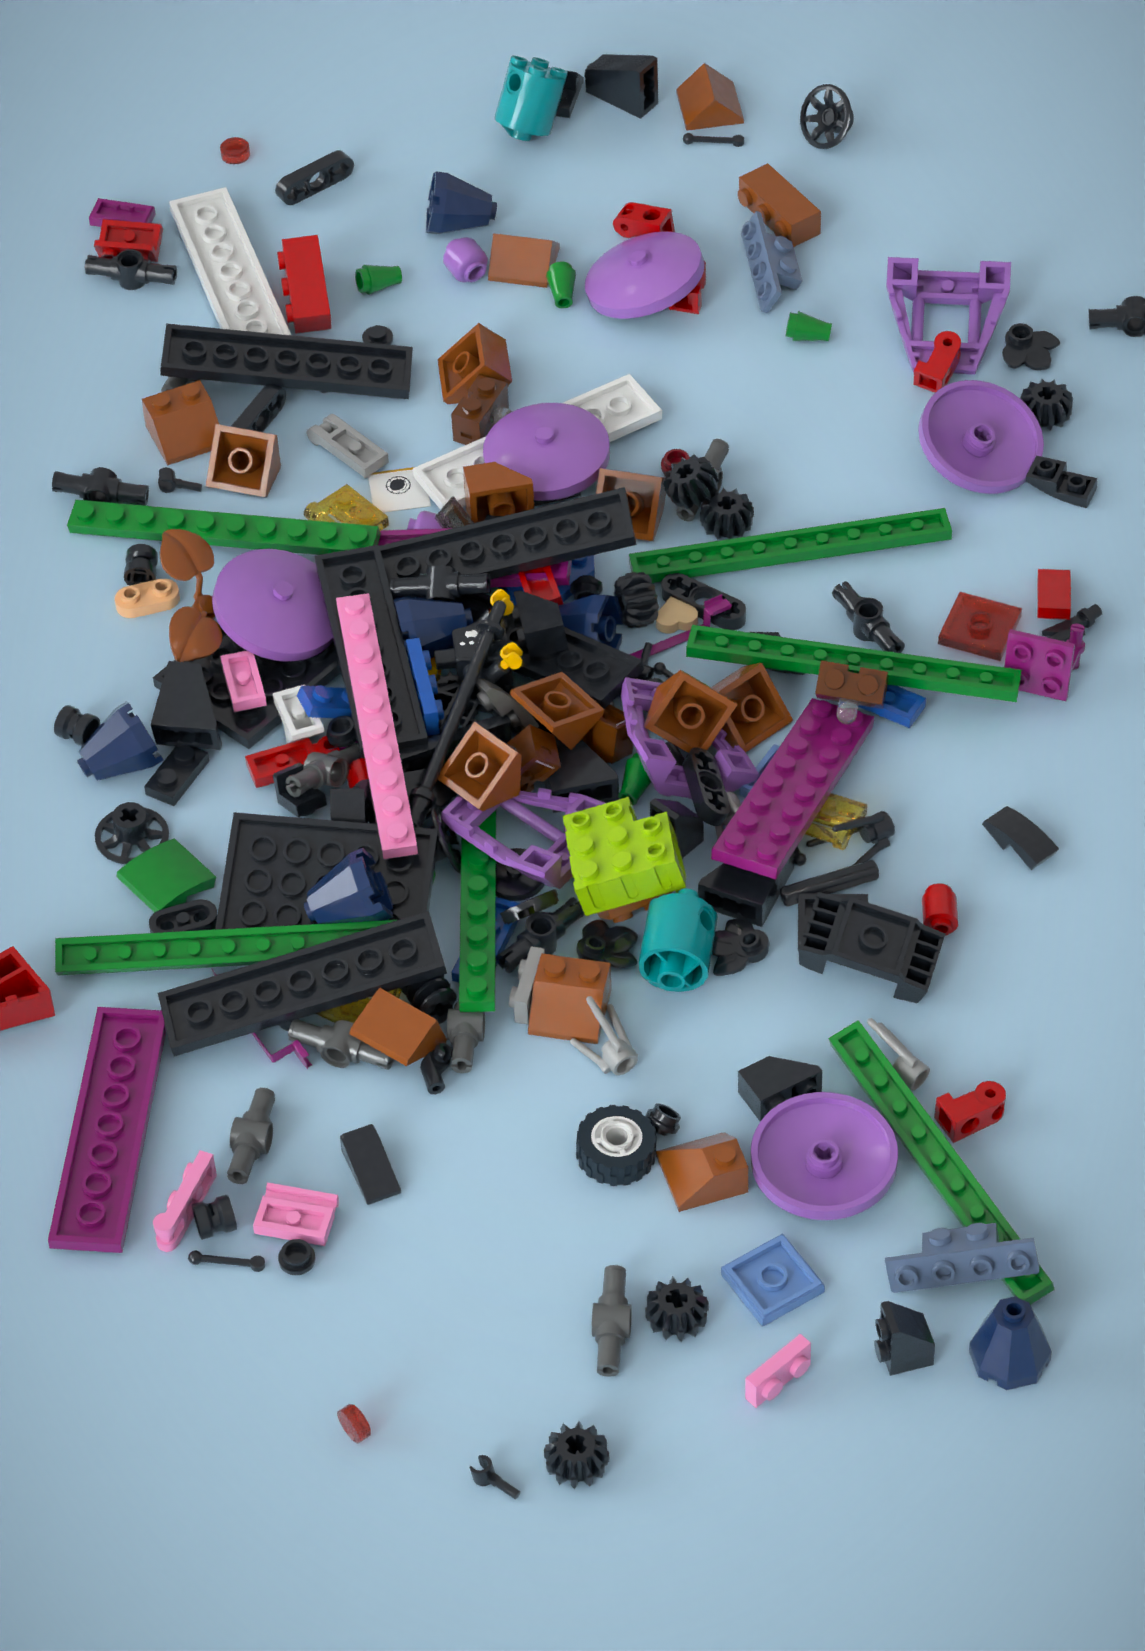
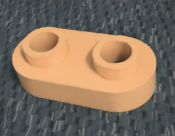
M157 579L126 586L115 595L116 610L121 616L126 618H136L167 611L177 606L180 601L178 585L170 579Z

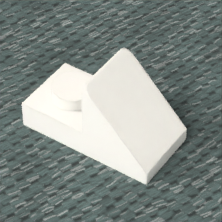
M301 686L273 693L274 704L284 724L287 744L314 737L324 732L320 718L308 717L297 697Z

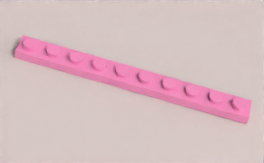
M368 593L336 598L337 610L383 859L418 854L417 842L370 596Z

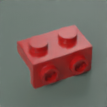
M103 219L99 240L94 241V248L99 257L113 258L122 251L136 250L142 254L143 259L158 262L163 227L161 224Z

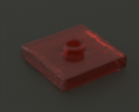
M959 592L938 636V644L1001 661L1007 648L1009 630L1016 629L1022 616V608Z

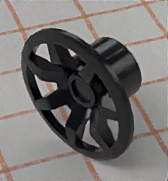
M823 84L814 88L805 98L800 112V125L805 139L809 144L819 149H829L839 144L852 127L854 121V114L846 93L841 88L832 84ZM826 90L824 95L825 104L815 97L817 93ZM832 91L840 96L841 100L834 103ZM811 102L818 112L817 114L806 116L807 107ZM806 122H817L818 126L814 128L810 135ZM823 132H825L827 143L816 141ZM834 133H839V135L834 139Z
M126 802L117 806L113 812H110L99 822L95 831V843L100 853L107 859L120 864H127L135 858H128L132 845H137L141 852L150 849L145 838L150 840L161 839L159 844L168 841L169 829L164 818L156 811L145 808L135 802ZM155 820L161 826L162 831L152 830L149 826ZM103 830L114 834L102 843L101 835ZM120 842L123 843L121 856L114 855L107 850L115 848Z
M436 803L432 804L431 812L435 826L430 827V829H438L439 837L436 862L448 857L454 869L461 874V852L451 846L453 844L460 845L457 835L441 819L443 809Z

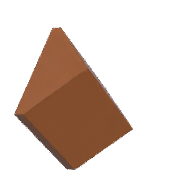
M706 63L701 65L676 89L686 131L744 123L733 81Z
M493 233L488 281L547 288L546 273L550 265L556 262L560 243L553 240Z
M215 424L205 486L267 497L281 468L277 435Z
M680 670L656 688L644 727L688 753L694 747L708 750L738 704Z
M563 672L513 688L510 692V695L570 750L596 724L605 711Z
M474 721L443 766L438 780L480 811H485L520 795L522 755Z
M381 988L376 991L349 1032L350 1035L405 1066L425 1057L435 1049L437 1044L447 1042V1038L435 1018Z

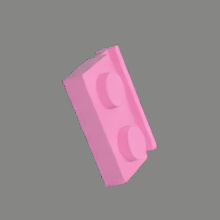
M267 1182L265 1196L262 1197L253 1223L254 1234L287 1240L300 1239L309 1244L325 1246L335 1218V1210L339 1206L338 1195Z

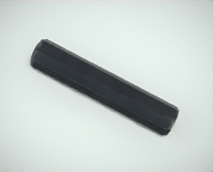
M869 860L783 886L780 889L781 900L785 906H792L798 904V893L817 894L820 892L831 894L878 879L879 869L874 860Z

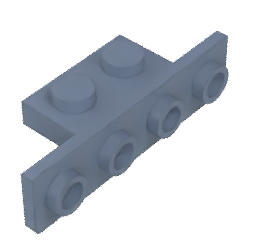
M756 211L751 219L743 225L741 237L761 312L768 313L782 294L780 285L797 290L802 283V277L792 241L783 236L766 233L762 214Z
M974 1223L968 1227L954 1229L937 1228L931 1232L922 1233V1253L885 1258L890 1289L893 1293L1039 1273V1262L1034 1238L999 1242L996 1223Z

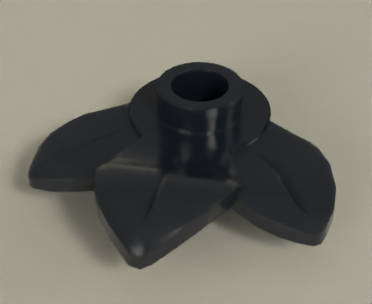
M1018 323L1012 325L1009 331H1007L1005 335L1006 346L1002 351L1005 363L1013 369L1025 364L1033 370H1045L1051 366V356L1048 350L1059 346L1060 341L1056 336L1047 331L1033 332L1029 325Z
M745 919L728 920L725 930L715 931L712 954L718 956L713 969L714 975L734 974L742 971L748 962L756 963L763 960L768 954L770 945L767 935L761 930L754 929L751 922Z
M604 920L591 921L582 929V939L577 943L576 952L578 959L611 963V966L614 968L634 966L637 964V959L629 950L636 944L638 934L625 926L609 928Z

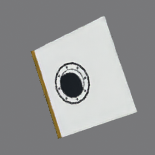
M415 467L374 472L368 476L374 514L431 506L429 495L414 478L413 468Z

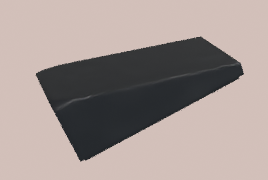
M373 1124L349 1131L340 1136L341 1151L367 1205L401 1193V1188Z

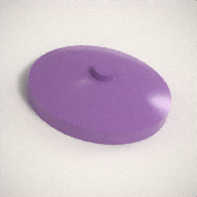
M677 232L643 234L626 240L604 253L590 268L585 280V291L591 306L597 312L607 317L629 319L651 315L674 305L695 288L704 272V258L698 244L687 235Z
M964 380L942 387L929 399L920 417L919 440L923 452L931 465L950 482L973 492L998 494L1018 488L1026 482V475L1036 455L1042 457L1043 434L1034 413L1015 394L989 382Z
M564 403L533 404L507 414L491 428L484 441L483 458L484 463L496 462L531 478L533 481L534 500L561 499L585 490L598 480L599 469H606L609 463V436L603 423L592 413L580 407Z
M258 549L238 555L221 570L213 590V610L221 628L240 647L255 655L271 660L299 661L318 655L334 641L316 565L309 559L284 550Z
M814 1092L790 1098L778 1104L764 1116L752 1138L751 1168L759 1188L778 1207L800 1217L814 1220H837L859 1214L871 1208L884 1197L896 1176L898 1146L891 1126L873 1107L848 1095L832 1092Z

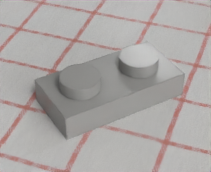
M531 946L527 960L522 959L520 961L518 969V980L520 981L518 987H512L509 997V1007L514 1008L515 1023L529 1025L533 984L541 953L545 954V949Z

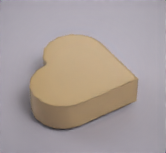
M671 596L658 611L656 628L666 634L674 633L677 630H691L692 625L698 624V611L695 607Z

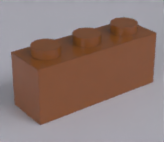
M767 163L739 177L738 199L740 203L753 213L756 211L761 212L764 223L776 236L787 238L792 241L793 247L821 234V211L771 165Z

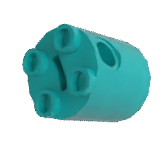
M512 55L496 109L495 121L501 124L509 136L518 140L530 141L533 135H550L568 74L566 70L557 67L550 68L548 67L549 61L533 57L532 61L529 62L523 57Z
M684 888L679 890L678 893L662 895L658 898H653L649 902L639 958V972L650 984L666 991L684 992L694 990L702 986L708 978L718 914L710 904L698 898L699 895L695 890Z

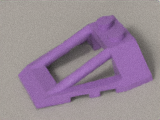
M888 257L886 288L912 371L914 372V368L919 360L927 363L934 350V341H923L925 303L969 305L968 343H961L960 361L953 374H975L1010 293L1011 262L980 261V271L977 273L918 270L919 258ZM904 297L913 301L911 331ZM992 300L981 333L982 304Z
M625 677L622 684L621 698L627 734L636 748L644 770L654 785V789L663 796L669 797L672 795L692 800L683 766L675 765L676 760L664 740L651 739L648 730L644 727L645 719L642 710L649 711L656 688L662 683ZM721 729L712 745L717 750L715 759L725 791L734 792L742 787V785L757 780L759 773L740 746H734V748L730 746L724 739L727 733Z
M539 788L538 793L520 791V795L485 811H480L458 795L442 811L441 819L451 830L497 862L518 870L528 878L542 882L547 886L561 889L573 877L569 859L571 855L566 841V828L564 827L563 833L520 803L565 812V815L606 803L576 793H570L569 798L552 796V790ZM500 806L553 841L554 844L548 850L531 845L520 856L481 830L478 826Z

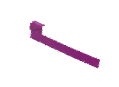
M722 594L704 601L703 624L699 626L710 627L711 615L714 616L731 609L732 605L727 599H722ZM691 630L653 644L650 656L687 641ZM643 649L630 655L640 659Z
M255 1032L252 1033L273 1063L294 1051L307 1069L312 1066L307 1059L309 1054L298 1039L271 1055Z

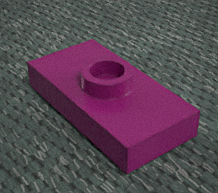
M98 198L89 216V223L91 226L98 227L102 226L103 219L152 223L156 215L155 207Z

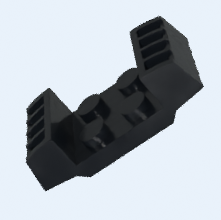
M818 892L798 950L799 965L823 974L827 961L837 963L897 983L893 998L918 1003L928 992L945 933L923 925L917 918L850 896L841 898Z

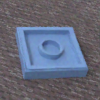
M783 1233L721 1267L722 1277L762 1327L825 1292L824 1283Z

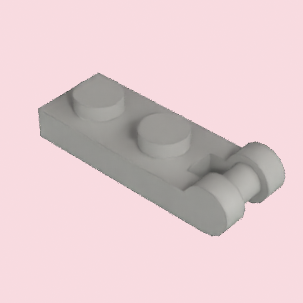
M334 414L328 415L323 419L321 425H314L306 432L309 440L314 445H321L364 478H367L389 463L387 452Z

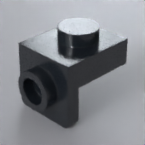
M297 763L273 774L278 804L297 817L311 815L315 810L327 805L325 793L319 789L312 788L298 797H293L288 793L286 786L290 784L286 783V779L291 775L301 772L304 766L302 763Z

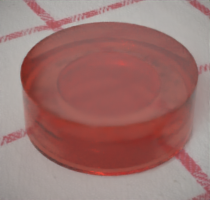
M228 138L220 145L221 158L228 164H241L250 157L249 143L243 138Z
M348 1404L337 1411L341 1426L355 1443L358 1444L371 1435L370 1425L358 1407Z

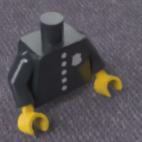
M503 589L495 591L490 598V603L493 605L498 600L503 601L506 604L504 616L511 614L514 604L510 600V596ZM490 608L474 623L455 629L452 632L453 648L434 650L436 670L456 668L459 684L462 683L481 636L476 631V625L478 621L488 619L491 611ZM502 618L500 626L505 630L503 639L493 640L479 677L495 685H512V669H518L521 666L522 659L520 656H522L523 651L516 643H508L504 618Z

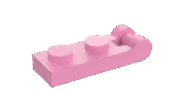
M200 1150L194 1162L187 1164L179 1189L177 1191L174 1190L168 1199L166 1212L160 1213L154 1218L153 1226L156 1233L157 1247L160 1250L170 1252L177 1248L194 1218L192 1204L203 1201L217 1174L213 1154Z

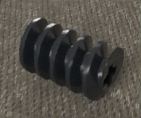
M444 975L400 988L413 1007L435 1018L439 1024L447 1020L448 1009H453L457 994L450 988L451 985L447 979H444Z

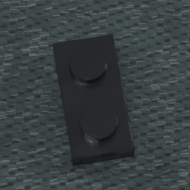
M175 746L145 784V794L175 806L209 762L208 752L189 746Z

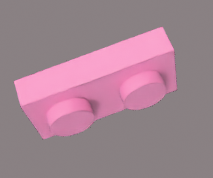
M242 651L220 656L234 712L267 706L254 654L249 651Z
M799 1334L745 1378V1399L757 1408L764 1401L774 1399L781 1392L783 1386L792 1378L801 1377L811 1364V1342Z

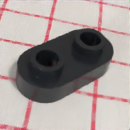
M199 899L161 909L155 912L149 919L150 933L214 930L218 915L216 906L208 900Z

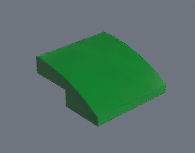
M175 838L156 845L138 855L119 869L116 875L154 913L161 909L186 903L187 896L214 888L216 876Z

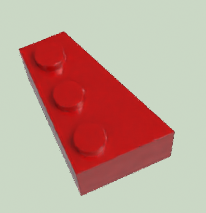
M318 235L282 239L283 251L277 252L279 270H284L286 277L281 278L283 296H289L290 304L285 305L287 322H293L295 334L331 329V314Z
M14 946L1 952L0 1031L55 1016L50 989Z

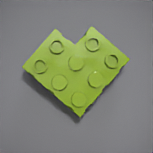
M629 797L563 816L567 847L571 855L569 856L571 871L575 880L573 882L574 890L585 916L673 891L678 893L679 890L686 888L685 867L677 837L667 812L638 820Z

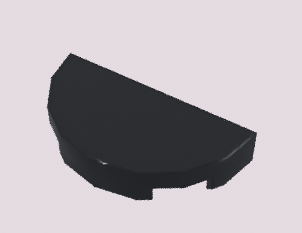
M553 889L501 912L500 915L504 924H511L533 913L558 904L557 891Z

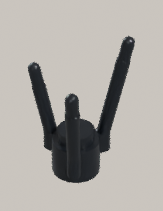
M880 811L872 816L834 825L832 827L834 832L806 842V846L813 847L859 832L866 843L872 842L875 845L853 864L855 865L869 861L880 850L890 846L888 838L895 834V826L888 813Z

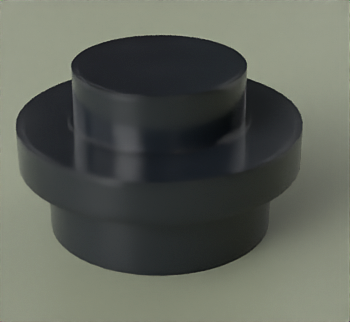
M375 325L363 332L362 340L366 343L391 345L393 333L385 326Z
M591 575L579 576L570 584V592L574 595L575 600L591 595H600L603 590L602 582Z
M338 716L332 719L328 724L326 732L328 742L335 747H347L356 742L357 737L353 720L348 716Z
M655 1104L654 1108L648 1109L645 1117L647 1116L651 1120V1125L655 1127L656 1133L660 1135L676 1134L680 1128L678 1124L681 1119L680 1115L664 1104Z
M300 1239L286 1242L278 1255L280 1268L290 1275L307 1273L313 1268L316 1260L313 1248L307 1242Z

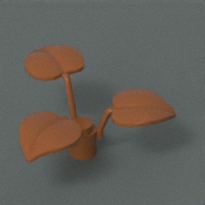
M182 529L166 530L162 534L160 561L163 569L170 577L179 581H188L194 576L197 579L196 592L193 595L195 599L192 607L186 606L178 609L172 616L169 624V641L175 661L190 662L212 655L217 651L222 642L220 626L214 620L216 616L213 610L212 596L202 594L203 576L201 572H206L213 567L214 554L210 545L199 535Z

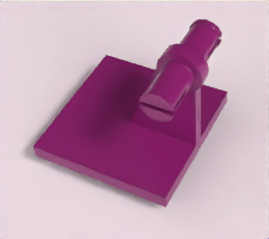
M1072 624L1070 639L1066 642L1010 629L1004 667L1022 670L1019 691L1067 701L1071 672L1079 668L1080 655L1085 651V642L1083 641L1085 627L1081 624Z

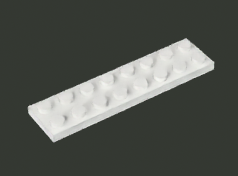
M224 187L169 201L170 211L220 329L291 335L227 188Z
M630 374L563 402L564 404L580 407L596 416L606 428L609 442L662 419V409ZM486 437L413 468L414 478L444 515L466 506L463 466L484 463L483 445Z

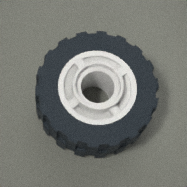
M609 1105V1107L597 1108L593 1113H588L585 1116V1120L579 1124L576 1139V1159L579 1160V1167L586 1172L589 1178H594L601 1184L606 1183L610 1184V1186L623 1184L625 1186L630 1185L634 1181L638 1182L645 1174L651 1171V1166L655 1163L656 1129L651 1125V1120L647 1116L642 1115V1112L637 1109H630L629 1106Z

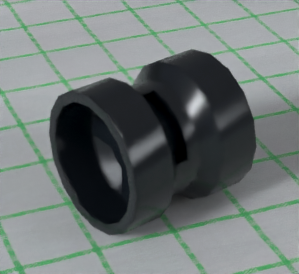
M136 544L128 548L124 569V581L126 584L131 586L156 580L157 551L146 544Z
M66 705L56 717L54 733L63 739L72 738L77 745L83 746L99 728L100 719L90 713L83 715L78 708Z
M227 1194L216 1197L214 1202L208 1204L203 1201L192 1204L193 1216L201 1240L212 1237L217 1231L222 1230L227 1233L237 1230L235 1215Z

